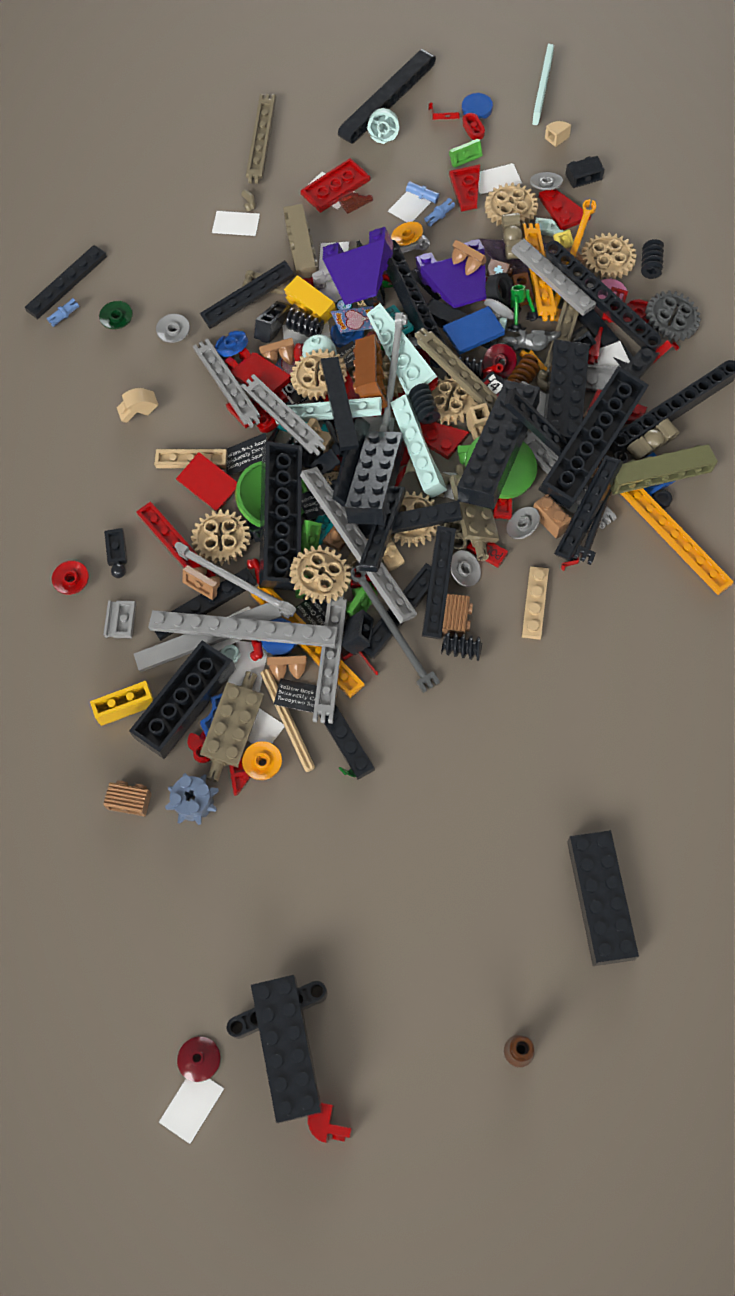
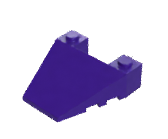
M386 227L370 231L369 244L346 252L343 251L339 242L323 247V261L345 305L377 296L383 281V272L387 270L388 259L393 254V241Z
M479 239L463 243L485 255V249ZM425 253L415 257L417 275L425 286H430L431 291L434 293H439L441 298L453 308L487 299L485 291V265H481L472 274L466 275L465 265L468 257L458 264H453L452 258L436 262L432 253Z

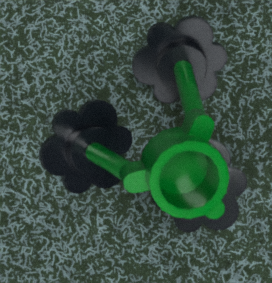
M515 285L511 289V303L507 307L514 313V324H511L507 331L517 332L519 330H526V327L518 323V315L522 311L518 303L524 302L526 297L531 308L527 313L526 320L535 321L537 318L542 317L538 316L537 308L534 307L530 297V291L524 285Z

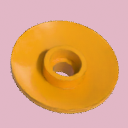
M418 222L403 223L394 229L391 239L395 240L399 246L412 244L422 236L423 227Z
M256 742L245 750L242 757V765L245 772L251 778L267 780L275 776L280 770L282 756L275 745L269 742ZM264 760L266 761V764L264 766L259 765V762Z

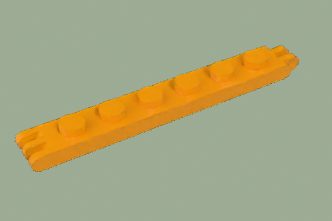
M522 223L523 239L527 240L545 257L539 223H535L534 228L532 223H528V228L526 223ZM529 268L538 316H542L543 321H547V316L549 321H554L556 306L552 288Z

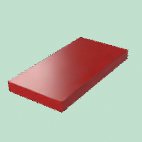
M349 158L300 191L301 195L321 213L369 182L370 176Z

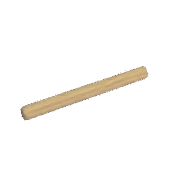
M266 669L261 672V676L274 702L278 686L270 669ZM275 705L306 772L314 770L315 765L289 709Z

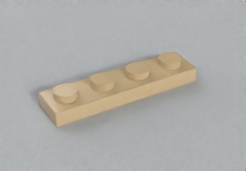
M156 449L154 465L156 468H185L196 454L200 452L219 468H226L227 450Z
M530 566L522 630L523 638L541 640L548 568Z

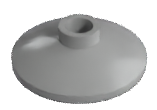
M551 172L537 173L530 178V184L542 191L556 189L563 183V178L560 175Z
M485 299V306L490 307L498 320L501 317L508 318L507 320L514 319V313L507 306L493 299Z
M179 314L166 315L156 325L158 337L168 343L183 340L190 331L188 320Z
M524 507L516 511L507 523L508 535L513 539H523L532 534L540 522L539 512L533 507Z
M464 550L457 551L452 555L450 571L453 578L459 584L466 587L475 585L480 579L481 569L474 555Z

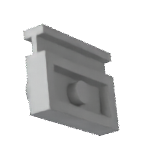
M588 364L585 391L596 392L597 389L603 390L617 367Z
M108 601L103 634L105 638H132L136 612L135 601Z

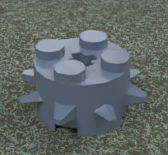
M185 773L173 787H168V790L171 792L170 802L165 808L166 810H175L179 815L177 823L180 824L184 820H195L200 825L202 817H206L210 811L216 812L217 808L213 805V796L219 790L218 788L208 787L206 784L207 775L204 774L199 778L188 776Z

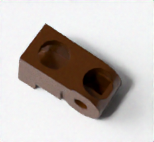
M528 273L512 275L514 286L524 285L526 289H529L533 302V293ZM527 297L524 302L518 303L519 307L529 305Z

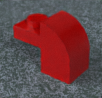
M321 1103L323 1113L308 1116L309 1129L319 1141L327 1143L329 1134H333V1140L345 1142L346 1137L351 1138L352 1128L331 1124L334 1105Z

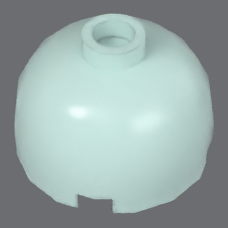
M381 108L372 113L367 127L371 138L383 144L396 138L399 131V121L393 111Z
M322 334L313 335L308 338L302 348L304 358L306 357V352L311 355L312 350L318 353L319 349L322 352L328 349L329 354L335 351V355H337L333 341Z

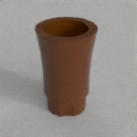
M516 1035L507 1040L504 1046V1055L511 1065L525 1067L534 1058V1045L528 1037ZM523 1046L524 1054H519L516 1048Z

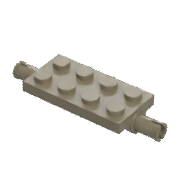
M465 464L457 465L455 467L457 475L453 474L449 478L455 501H458L457 486L466 468ZM459 501L462 514L460 525L463 537L466 540H471L472 546L475 547L477 560L480 561L481 558V561H485L489 558L486 543H496L499 540L492 509Z
M246 671L241 686L229 682L226 683L201 749L200 755L208 757L212 762L206 777L209 781H212L213 778V782L218 783L223 767H226V765L238 767L264 697V694L252 690L257 674L252 673L251 676L250 671Z

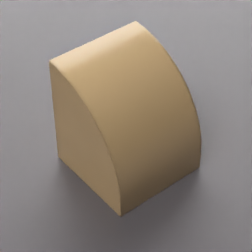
M555 121L546 126L545 139L557 147L570 137L571 124L563 121Z

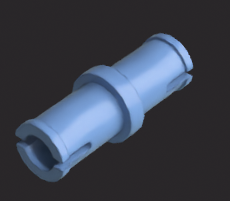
M411 181L407 184L406 192L419 196V199L424 198L436 204L439 193Z
M448 198L443 204L436 206L434 211L424 218L426 223L431 219L427 224L431 227L439 219H443L445 214L455 207L454 202L450 204L452 199Z
M72 298L64 306H59L55 313L47 317L48 322L54 327L64 318L67 319L68 315L75 309L79 308V304L75 303L76 300Z

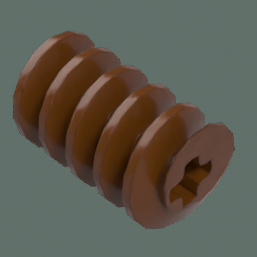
M525 354L507 380L518 383L524 381L530 385L533 378L540 371L538 360L533 355Z

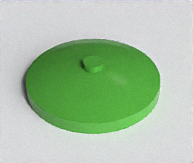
M479 437L472 442L467 451L465 458V467L468 464V461L472 455V452L477 444ZM524 441L499 496L501 499L515 498L522 495L530 488L536 478L537 461L531 448Z
M262 461L250 465L242 472L235 489L236 503L240 512L249 522L257 527H260ZM302 479V493H305L308 491L305 482ZM301 507V516H302L303 513H304V511H303V509H302V507Z

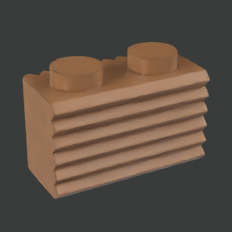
M546 494L533 504V508L539 512L540 522L557 539L565 533L570 524L571 517H568L569 515L563 512L564 510L549 497V494Z
M447 594L442 635L450 631V636H453L456 632L458 637H461L462 634L470 631L471 621L467 620L468 614L472 615L473 603H469V596Z
M124 781L110 782L103 805L107 810L145 817L152 793L145 785L136 784L133 787L128 786V783Z

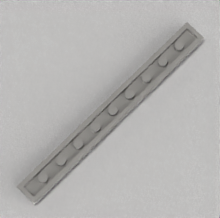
M314 467L302 471L301 478L360 563L367 539L356 524L348 523L345 508L332 499L334 491L319 469ZM382 562L378 572H366L400 623L408 621L417 615V612Z
M152 610L148 626L150 631L336 648L338 627L154 610Z

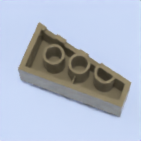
M303 204L283 207L296 276L298 275L302 279H309L313 273L319 270L318 261L314 260L316 253L315 248L311 247L313 240L312 235L308 233L310 232L309 222H306Z

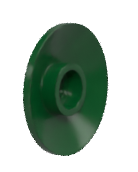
M123 301L109 302L102 307L99 313L100 322L108 329L123 328L130 323L133 317L131 307Z

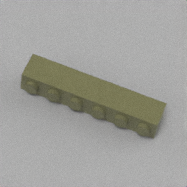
M709 444L697 445L690 449H680L672 453L666 452L655 457L648 456L637 461L631 460L628 463L622 464L610 489L613 495L710 473L718 461Z

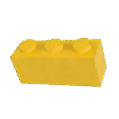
M298 275L284 289L286 300L292 305H297L302 313L305 312L313 315V320L318 317L319 322L324 320L325 324L332 317L331 311H337L334 301Z
M143 681L92 700L90 703L95 719L103 726L146 710L154 700V697L147 682Z

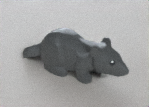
M519 330V337L506 336L503 340L516 351H519L520 348H526L538 352L545 349L551 341L560 337L561 331L531 330V334H527V331Z

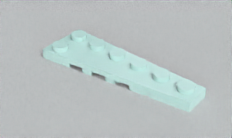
M379 303L367 313V316L391 362L395 321ZM402 332L396 374L406 395L409 397V392L414 386L421 383L429 384L437 376Z

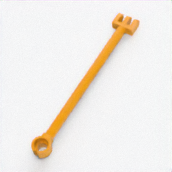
M590 199L585 200L583 203V216L570 250L574 257H576L589 217L596 211V202L592 200L591 204L592 210L586 209L590 207ZM557 292L554 296L556 322H558L562 310L558 308L561 296Z

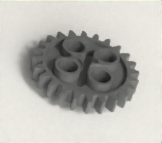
M668 290L667 294L664 291L661 294L656 293L655 297L652 296L646 306L645 313L647 315L645 319L649 320L647 324L653 325L652 328L657 330L658 334H662V339L667 336L669 341L672 338L676 342L679 338L684 341L685 338L689 339L691 335H694L700 326L699 322L701 319L698 317L701 313L696 312L698 307H693L694 301H688L690 297L683 298V293L680 296L677 295V291L672 294L670 290ZM678 306V309L672 319V322L670 326H668V322L671 316L673 315V311L675 307Z

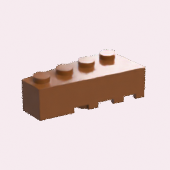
M375 334L355 340V348H353L355 355L353 360L355 367L353 372L355 379L353 384L356 394H359L360 398L381 397L382 409L388 407V402L384 397L386 395V388L383 383L385 377L382 369L381 346Z

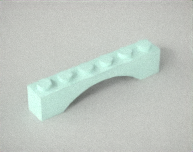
M405 394L390 402L400 431L403 433V439L421 487L432 499L447 491V488L427 447L411 400Z

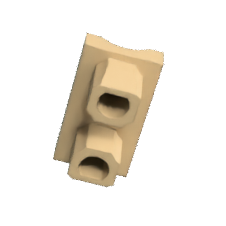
M391 537L382 559L388 571H393L405 563Z

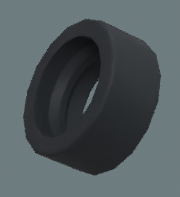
M503 272L487 278L485 284L487 299L496 300L505 306L510 305L511 289L514 284L508 274ZM498 284H499L500 287H501L502 297H501V295H500V293H499Z

